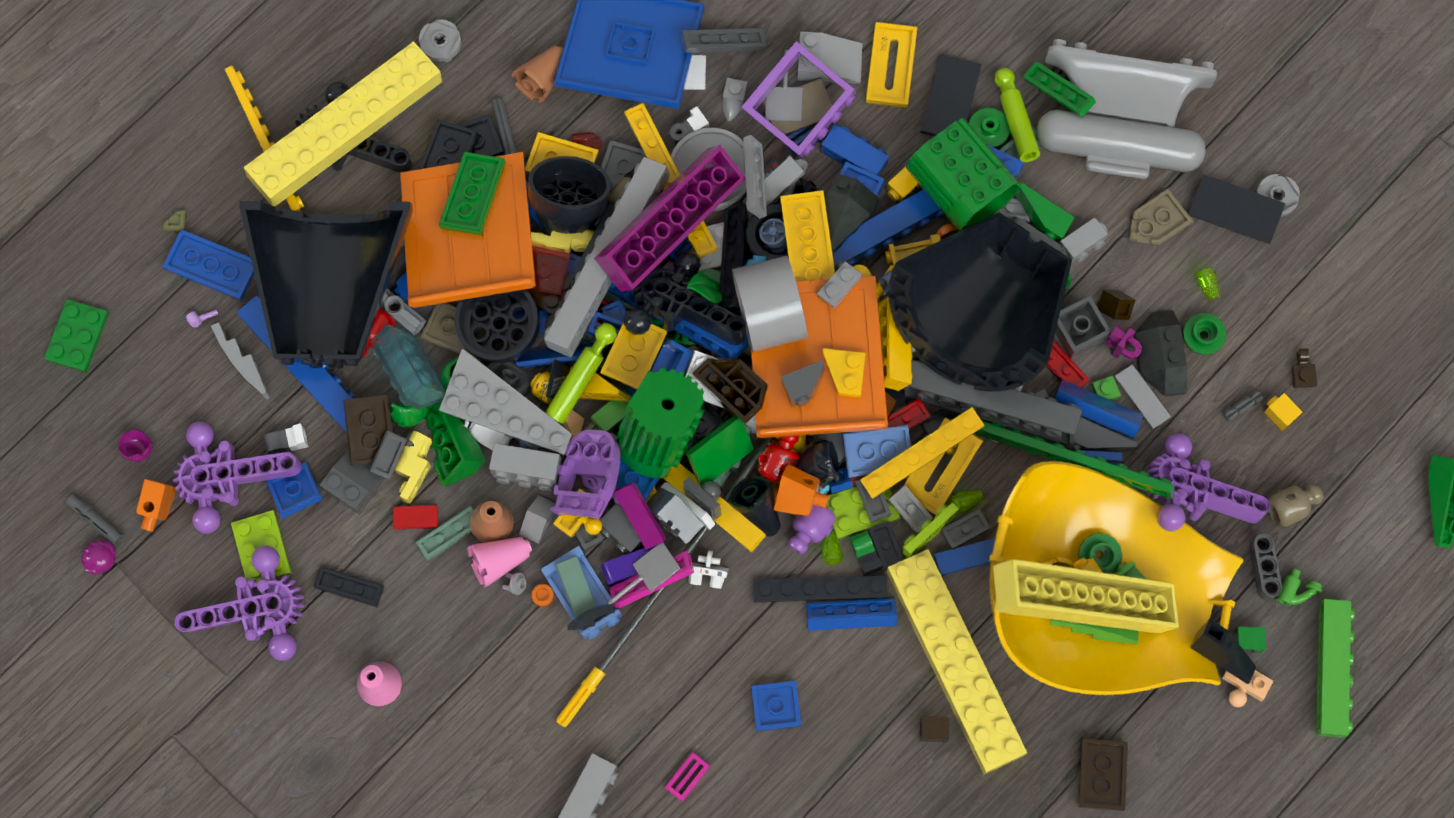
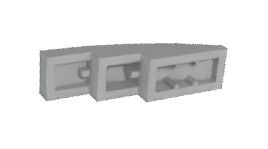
M791 156L765 178L766 206L774 204L780 196H783L790 190L789 187L805 174ZM747 197L742 201L745 204L747 201ZM748 209L746 215V229L747 223L753 215V213L749 212Z
M220 323L211 325L220 346L234 367L265 399H269L270 395L251 354L244 356L235 338L228 341Z

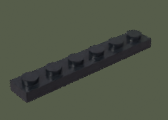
M742 201L725 208L719 287L722 301L718 305L732 313L740 311L732 269L743 267L747 207Z
M887 575L753 580L754 603L888 598Z

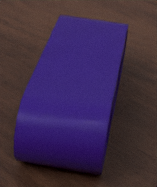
M657 545L601 564L607 585L609 587L637 575L638 572L633 564Z

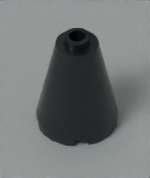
M753 476L754 480L747 482L745 479L741 481L730 493L732 507L765 533L766 537L776 535L781 524L778 511L774 510L775 498L769 480L763 476Z

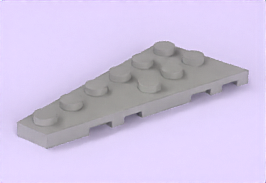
M464 349L461 350L439 411L565 455L572 434Z

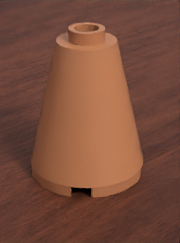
M553 46L513 71L512 78L516 77V87L528 99L533 100L536 98L539 99L538 103H541L547 98L554 86L564 48Z
M486 501L479 504L470 516L472 534L483 543L507 539L513 530L514 519L510 509L498 501Z

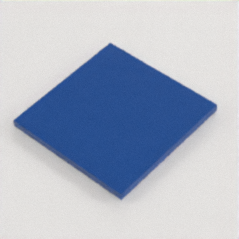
M577 0L554 86L679 109L693 53H685L681 34L683 30H699L704 4L685 0Z

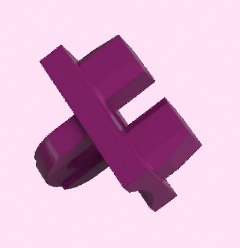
M1116 326L1105 343L1115 350L1112 356L1118 359L1120 354L1128 359H1135L1140 355L1142 346L1139 341L1133 338L1136 331L1130 328L1126 332ZM1131 344L1135 351L1131 352L1124 347Z

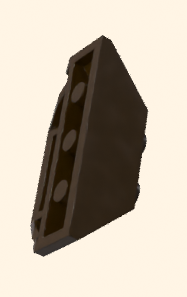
M708 358L692 373L705 389L740 423L746 424L762 409L768 385L742 360H715L714 358Z

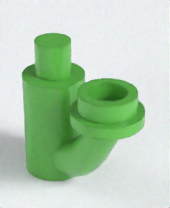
M1292 569L1290 575L1285 576L1282 591L1277 596L1276 601L1286 606L1301 604L1316 593L1321 594L1322 585L1315 581H1309L1305 586L1307 591L1295 595L1301 582L1298 579L1301 572L1297 569Z

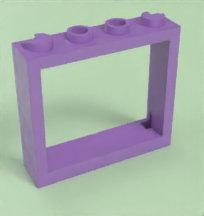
M796 41L744 103L742 108L799 157L803 158L804 155L807 156L814 150V143L818 139L822 140L829 131L827 129L832 122L835 124L842 116L841 111L844 107H849L852 104V101L856 98L854 96L856 91ZM802 55L845 91L804 141L797 146L755 110Z

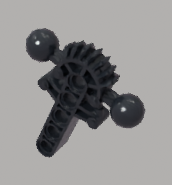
M343 82L330 84L325 93L328 104L349 90V86ZM314 105V110L312 111L306 108L307 114L300 113L301 120L295 121L296 126L299 127L322 109H318L317 105ZM369 136L360 143L367 144L364 149H357L356 146L331 165L333 170L340 171L348 155L402 173L410 170L412 162L406 149ZM379 151H386L384 156H377ZM399 158H406L404 163L396 162ZM319 174L312 180H310L308 183L315 181Z
M689 250L681 251L676 255L674 260L675 269L673 271L664 269L662 265L660 269L654 268L634 288L633 297L635 304L642 307L631 309L624 318L626 330L633 335H643L649 331L652 324L651 316L653 315L654 317H660L664 321L666 331H673L676 325L686 320L729 344L741 345L746 340V322L742 317L701 297L702 295L687 288L689 282L683 281V278L693 277L699 272L701 267L699 256Z

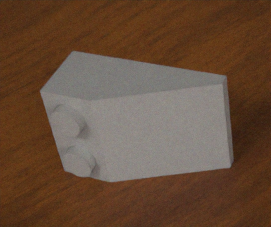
M800 32L801 46L846 83H861L863 43L825 33ZM801 55L799 57L798 81L822 79L823 82H834L804 56Z

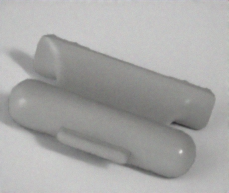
M1054 40L1053 46H1050L1047 50L1045 63L1063 70L1068 76L1070 83L1094 97L1096 103L1083 117L1065 110H1051L1044 114L1036 127L1037 139L1044 149L1055 153L1086 157L1085 167L1088 171L1138 179H1146L1149 176L1150 167L1188 172L1201 165L1206 154L1205 141L1199 133L1193 130L1176 128L1175 122L1179 109L1190 92L1195 89H1208L1212 87L1217 78V71L1213 69L1214 64L1212 62H1202L1201 67L1192 66L1193 61L1191 59L1183 58L1180 59V64H1170L1098 53L1093 50H1087V44L1082 42L1075 43L1074 48L1066 47L1065 40Z

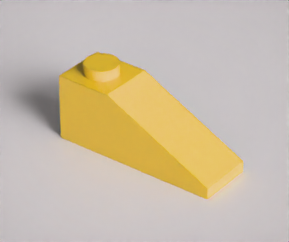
M595 372L580 396L581 399L630 402L631 397L597 372Z

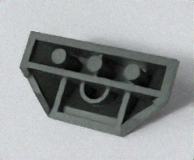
M1173 310L1151 312L1134 334L1135 339L1142 346L1141 353L1138 356L1141 376L1164 396L1186 394L1187 362L1180 323Z

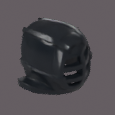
M828 440L813 441V443L800 450L797 462L799 470L820 480L819 485H826L832 480L834 483L839 481V460L832 442Z

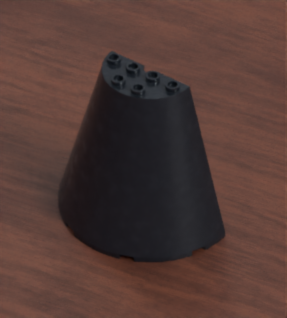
M240 201V212L273 358L281 360L283 365H294L295 362L309 365L310 368H322V365H329L330 368L342 369L344 364L358 366L363 357L413 213L412 203L388 202V210L378 212V214L336 215L304 214V212L287 209L276 211L274 206L261 201Z
M999 212L897 261L889 280V285L891 286V295L889 296L891 313L905 343L908 344L910 342L918 352L916 356L940 376L958 385L966 383L975 386L974 389L980 391L1014 389L1022 386L1030 379H1034L1049 362L1072 259L1043 240L1038 242L1032 240L1028 230Z

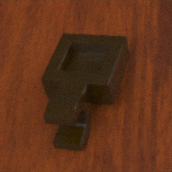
M1299 349L1296 352L1298 365L1292 366L1294 388L1316 387L1315 364H1309V349Z

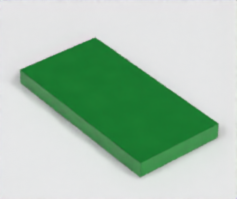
M469 152L463 153L439 222L441 229L482 235L506 164L505 158Z

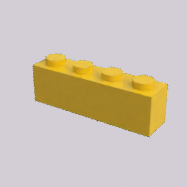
M888 297L878 303L885 388L899 391L909 386L912 381L911 343L906 344L899 333L891 313Z

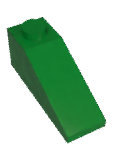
M1021 182L1020 188L1015 195L1035 228L1055 242L1063 239L1075 217Z

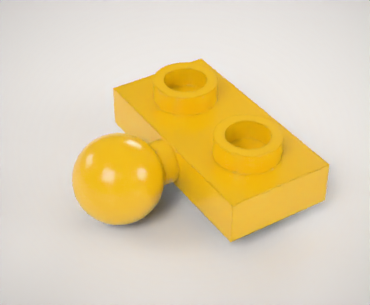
M561 515L553 523L555 527L571 538L582 524L585 525L586 532L591 535H596L602 530L600 519L592 517Z

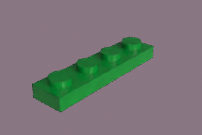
M1037 61L1022 76L1026 82L1080 117H1083L1096 103L1094 97Z

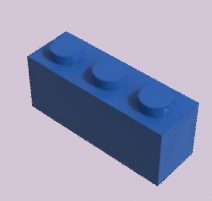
M834 124L821 144V152L840 164L844 165L845 162H848L877 176L881 175L888 164L889 156L883 149L871 146L863 137L854 136L844 126L839 127Z

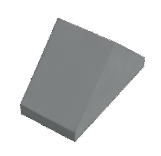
M538 495L526 511L519 535L540 544L555 514L550 509L555 507L556 503Z

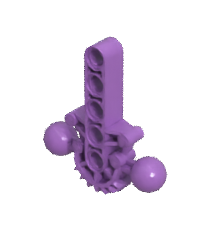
M197 421L192 423L186 432L187 441L194 447L195 455L189 458L184 455L183 459L185 461L183 464L177 462L180 469L174 471V474L178 477L173 479V482L178 484L175 490L181 492L179 494L180 498L186 499L188 504L198 500L199 509L193 514L192 519L194 528L202 534H210L217 530L221 521L219 512L212 507V502L219 499L221 502L236 506L239 503V484L292 477L301 471L302 464L297 457L289 452L236 460L235 447L228 441L220 442L219 447L210 454L208 453V446L214 439L213 429L208 423ZM289 460H293V465L285 469L286 463ZM271 463V469L264 472L265 465ZM250 466L249 473L243 475V469ZM228 470V475L221 479L222 472ZM207 473L206 479L200 482L201 475ZM220 487L222 493L218 494L215 488Z
M1183 433L1170 435L1164 444L1166 454L1164 453L1160 457L1155 458L1146 470L1150 477L1155 479L1165 478L1174 485L1175 493L1172 500L1154 494V499L1166 503V505L1159 509L1156 516L1159 526L1165 531L1174 532L1183 526L1186 518L1183 509L1179 507L1181 504L1189 511L1188 517L1192 521H1197L1206 511V508L1253 524L1258 523L1271 507L1269 501L1261 495L1211 479L1209 461L1203 459L1198 464L1190 465V462L1185 458L1192 451V442Z
M263 545L258 547L252 554L253 567L262 573L263 580L256 582L254 579L247 577H238L235 581L238 600L182 612L176 616L175 626L181 632H196L242 621L246 633L245 637L249 641L259 640L267 629L272 628L274 637L269 642L268 650L274 659L287 661L295 655L297 643L290 634H287L285 624L289 621L292 624H297L298 621L294 616H302L298 608L305 607L304 604L299 603V600L304 599V595H297L301 591V587L293 588L296 581L290 580L288 582V575H284L281 580H276L275 569L279 565L280 556L274 547ZM258 587L262 595L257 596L253 588ZM273 597L278 599V606L275 609H272L270 606V601ZM251 602H254L257 606L256 612L253 614L248 610ZM233 607L235 615L230 619L227 616V610ZM208 612L213 614L211 623H207L205 620ZM189 616L192 624L189 628H186L184 620ZM266 616L265 625L261 626V618Z

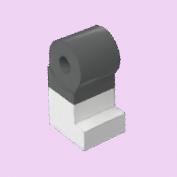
M698 107L690 110V118L683 123H676L671 127L670 137L674 145H677L682 138L691 132L709 128V122Z
M301 423L293 425L292 428L271 432L264 436L267 454L284 453L309 447L305 428Z

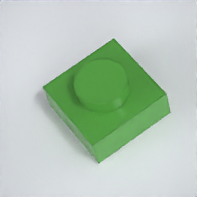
M1113 376L1092 383L1095 394L1114 400L1121 396Z

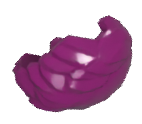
M132 429L120 436L118 451L124 459L141 462L150 456L152 441L150 437H147V434L137 429Z
M105 540L91 542L82 552L81 562L86 572L94 575L107 572L114 564L116 549L112 543Z

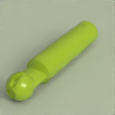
M1001 68L995 73L994 82L1000 87L1002 93L1000 100L1019 158L1022 162H1030L1040 156V150L1021 93L1015 87V75L1012 70Z
M604 323L596 328V341L593 346L583 349L545 411L552 419L564 424L604 358L601 351L605 345L615 341L617 333L614 326Z

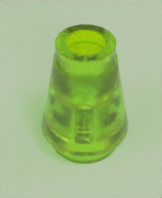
M1209 267L1196 272V281L1207 299L1212 300L1219 297L1216 271Z
M979 489L953 492L952 496H949L948 501L949 505L954 503L959 508L958 512L962 513L983 501V496Z
M831 531L829 536L822 540V560L825 561L826 565L839 564L844 556L835 531Z

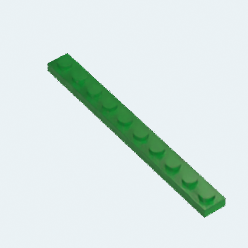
M983 422L985 426L974 433L1057 462L1071 463L1095 470L1126 485L1171 500L1175 493L1174 485L1165 478L1155 479L1144 471L1134 472L1122 464H1116L1115 466L1107 463L1108 461L1104 458H1091L1080 450H1067L1065 446L1059 443H1053L1052 445L1046 443L1040 437L1032 436L1031 438L1025 436L1023 432L1016 429L1011 431L1003 429L1002 425L991 422V424Z

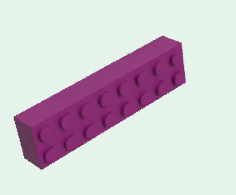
M721 145L707 148L594 258L620 292L633 290L746 178Z

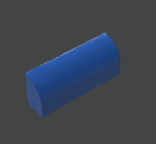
M1062 380L1054 397L1058 401L1057 403L1077 405L1082 410V417L1132 439L1137 434L1143 418L1141 413L1065 380Z

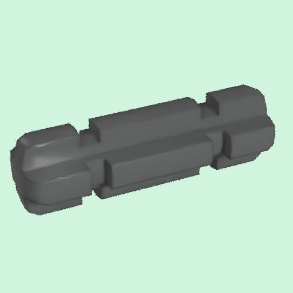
M1255 390L1249 397L1246 396L1234 404L1232 408L1230 407L1223 413L1224 417L1228 422L1233 421L1236 417L1252 408L1254 404L1256 405L1261 402L1263 396L1258 390Z

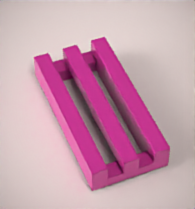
M692 752L665 786V789L683 802L710 768V765ZM695 759L697 762L674 790L672 788L673 784L691 761ZM700 764L704 766L682 795L679 794V791Z

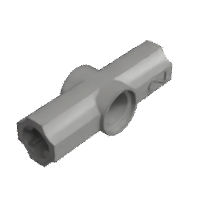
M386 288L380 308L388 312L394 320L411 334L419 333L423 329L426 320L406 305L400 297L394 295ZM393 305H401L398 311H391Z

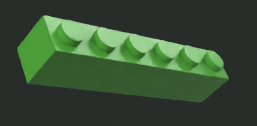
M1323 599L1319 602L1316 736L1345 738L1352 731V720L1349 719V710H1352L1353 699L1349 697L1350 688L1353 686V675L1350 674V665L1353 664L1354 655L1353 652H1350V643H1353L1354 631L1351 630L1354 608H1351V601Z

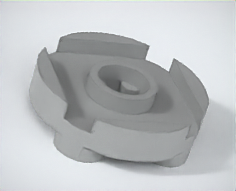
M439 19L431 24L428 23L419 34L421 50L433 61L449 62L461 48L460 33L457 27L450 21ZM441 36L444 37L445 42L438 45L435 39H440Z
M1273 174L1264 178L1255 193L1274 199V191L1277 194L1282 193L1281 200L1278 201L1286 203L1281 217L1293 212L1300 196V191L1295 181L1287 176H1279V174Z

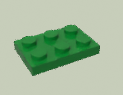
M66 300L44 360L87 373L109 313L106 310Z

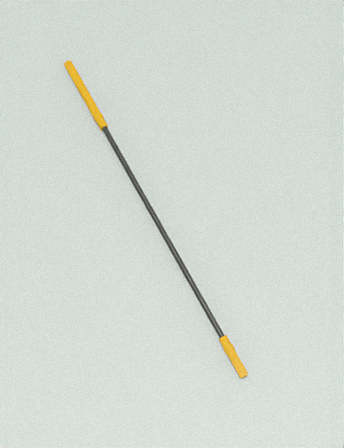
M890 266L886 273L892 271L894 266ZM880 282L876 285L878 303L884 296V290ZM775 437L766 438L722 499L727 503L731 500L730 493L733 488L749 476L758 463L759 455L764 451L769 442L776 439ZM703 526L683 552L687 551L691 554L709 529ZM666 587L650 595L600 665L594 667L587 678L581 682L580 688L557 717V723L567 727L590 694L594 693L597 685L605 676L603 672Z

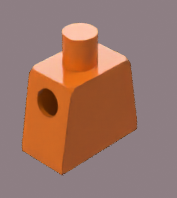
M787 465L781 477L774 510L809 516L814 505L826 509L829 495L818 492L820 484L818 478L791 465Z
M144 480L136 510L137 514L144 516L141 529L153 532L157 520L165 521L167 519L177 492L174 486L158 481Z

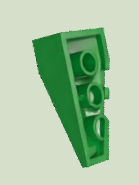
M434 390L427 398L428 412L426 422L427 428L431 429L433 436L431 449H435L437 458L434 461L435 470L442 486L446 487L475 474L486 460L479 444L458 417L439 411L443 397L438 390Z
M1432 455L1428 467V481L1435 546L1451 549L1454 541V459Z

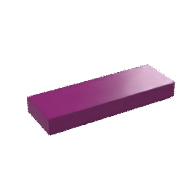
M634 482L613 492L646 549L658 545L667 539Z

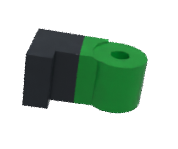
M865 531L851 536L850 542L862 575L866 576L882 570L883 564L876 553L868 532Z

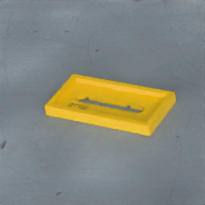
M876 22L866 103L908 107L917 27ZM895 40L898 42L894 83L893 88L887 90L885 88L889 47L890 42Z
M946 417L939 428L952 420ZM972 434L958 443L957 451L932 491H926L925 485L944 453L912 473L904 485L907 486L925 509L937 515L936 512L944 506L984 440Z

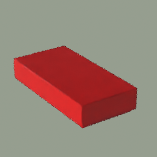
M437 505L393 507L394 530L432 529L438 527Z

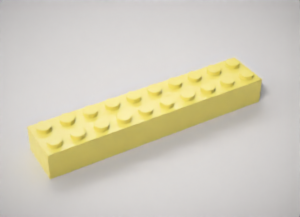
M413 41L244 166L248 179L266 200L276 207L442 83L440 70Z
M927 549L889 566L886 573L983 775L1025 756L1027 751L929 550Z
M1015 559L993 566L997 612L1151 633H1162L1179 628L1175 589L1172 583Z

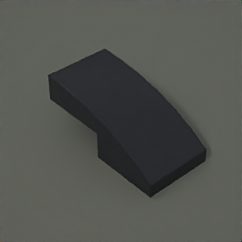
M604 604L582 613L567 625V629L578 630L595 626L594 617L615 613L614 605Z

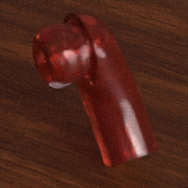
M593 133L572 134L573 143L584 144L597 150L602 147L601 140Z

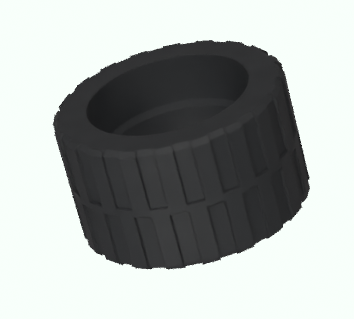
M779 203L769 204L766 206L767 216L759 219L753 214L747 223L745 249L749 259H753V255L766 256V261L787 256L789 259L788 253L772 255L762 250L758 245L757 237L763 223L770 219H779L784 222L782 205Z

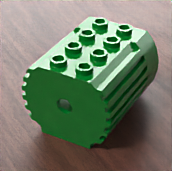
M964 118L955 121L922 145L912 155L913 157L909 159L906 166L907 171L958 231L964 230L996 214L1015 196L1020 188L1018 180Z
M660 368L658 372H647L627 406L616 438L620 448V459L634 472L650 478L667 477L672 467H678L683 458L682 455L687 451V444L693 440L692 438L704 413V410L701 409L704 403V390L702 388L699 390V383L696 381L693 383L691 381L692 377L689 375L687 377L683 376L684 372L681 371L675 373V369L665 371L666 368Z

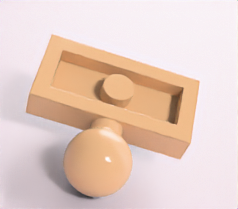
M1256 670L1249 684L1244 683L1227 671H1225L1222 677L1223 680L1238 688L1229 694V702L1234 707L1245 705L1247 701L1246 693L1262 702L1273 683V680Z

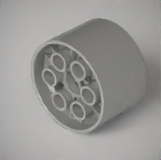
M787 256L732 269L736 294L742 318L746 322V333L752 352L807 339V328L793 270Z

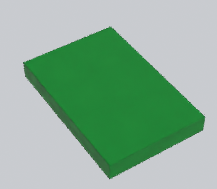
M733 416L689 449L686 455L701 486L706 481L715 480L754 450L744 424L740 423Z

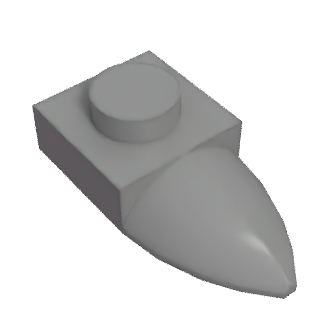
M727 78L722 104L723 113L727 121L733 120L741 111L748 82Z

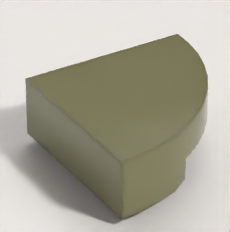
M180 210L175 212L174 215L165 221L163 231H186L187 211Z

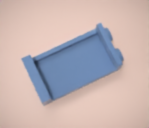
M579 546L541 569L572 620L575 617L554 564L577 556L596 607L608 604V601L611 599ZM614 607L615 613L600 616V619L594 621L595 626L578 629L583 639L589 638L591 640L601 633L600 630L606 626L610 628L620 621L619 618L622 617L620 610Z

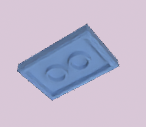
M908 425L842 434L848 478L869 475L911 447Z

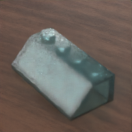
M387 324L370 342L374 348V354L383 364V370L391 379V385L399 393L400 401L405 406H412L417 409L442 402L446 389L416 336Z

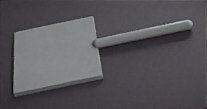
M788 72L783 77V87H774L766 97L765 119L767 121L801 122L803 87H787Z
M663 542L633 564L640 577L610 599L608 604H613L642 580L650 592H652L681 569Z

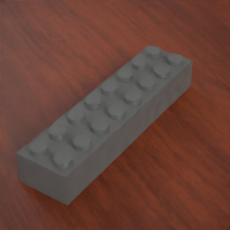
M921 360L911 361L912 381L909 386L904 388L906 398L912 400L920 398L922 403L959 414L973 407L979 418L983 421L995 422L1003 427L1016 429L1023 433L1074 447L1082 422V410L1077 405L1071 403L1064 405L1057 403L1058 401L1053 398L1045 397L1043 399L1037 397L1033 392L1016 391L1015 388L1005 391L975 390V386L966 383L958 385L945 379L926 366Z

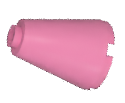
M522 537L472 544L467 547L469 557L473 556L471 566L479 583L483 584V587H487L529 558V552H532V548L527 539L524 540Z
M378 661L367 665L360 672L357 679V690L360 697L366 703L379 707L395 701L402 688L400 673L393 665L387 662Z

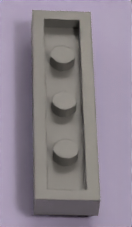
M748 135L743 138L744 171L746 174L745 189L747 191L746 207L749 212L760 219L767 216L763 147L752 135Z

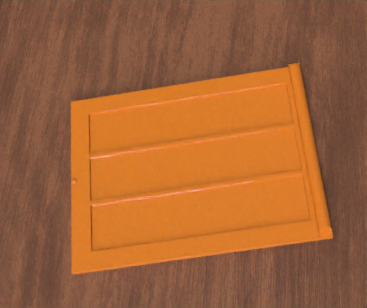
M523 152L496 156L505 158L506 164L482 235L441 229L439 227V222L460 163L400 173L402 202H411L413 205V213L404 236L409 307L416 308L530 289L536 286Z
M876 276L862 277L835 309L817 297V293L829 279L796 282L807 328V339L755 352L751 350L752 370L768 385L762 409L755 415L757 438L882 430L888 428ZM823 348L866 353L861 398L838 395L823 356ZM823 360L825 371L813 399H810V402L804 406L798 407L795 405L792 407L782 385L781 376Z

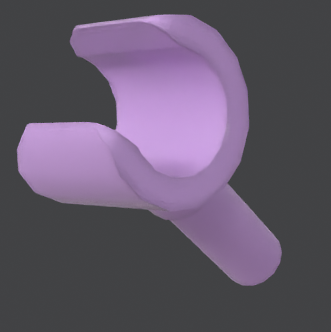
M214 310L198 316L193 311L186 318L192 327H198L202 321L218 315V312Z

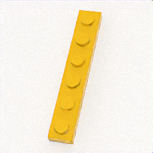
M972 407L862 478L861 482L872 499H874L985 425Z

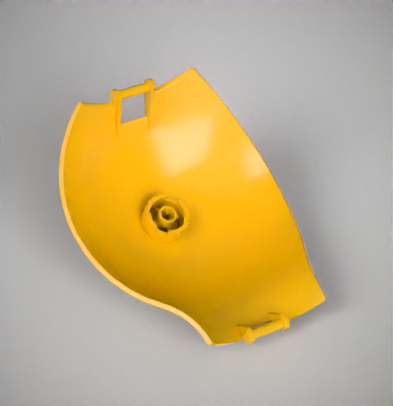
M1056 461L1040 462L1032 465L1024 472L1012 491L1002 516L998 517L997 522L999 525L993 554L990 555L989 559L991 562L990 599L995 626L1004 649L1019 668L1038 681L1062 690L1093 695H1115L1146 691L1180 682H1204L1219 685L1221 680L1216 664L1191 649L1190 646L1198 630L1210 619L1213 606L1223 607L1219 625L1228 630L1231 609L1234 608L1235 601H1223L1232 578L1244 560L1242 557L1211 542L1186 522H1184L1180 529L1174 532L1165 531L1159 526L1156 517L1162 505L1112 477L1071 463ZM1093 534H1108L1116 539L1121 547L1122 559L1119 567L1125 562L1129 564L1133 561L1136 564L1135 567L1147 580L1174 584L1179 628L1162 633L1138 631V644L1094 640L1091 634L1071 632V627L1050 625V619L997 612L993 566L1015 559L1074 568L1073 564L1079 560L1078 552L1082 542ZM1100 551L1095 553L1097 559L1101 557Z

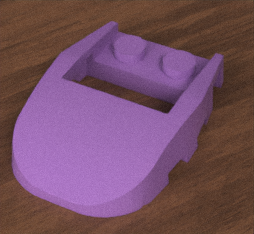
M584 430L572 438L565 452L567 455L563 465H559L558 485H555L553 492L557 496L555 507H551L550 511L558 516L572 515L600 519L616 488L620 466V448L610 433L603 430ZM576 475L598 476L607 479L604 488L600 489L598 494L571 491Z

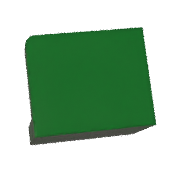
M1237 627L1234 630V635H1238V643L1243 650H1252V653H1262L1266 650L1265 627Z

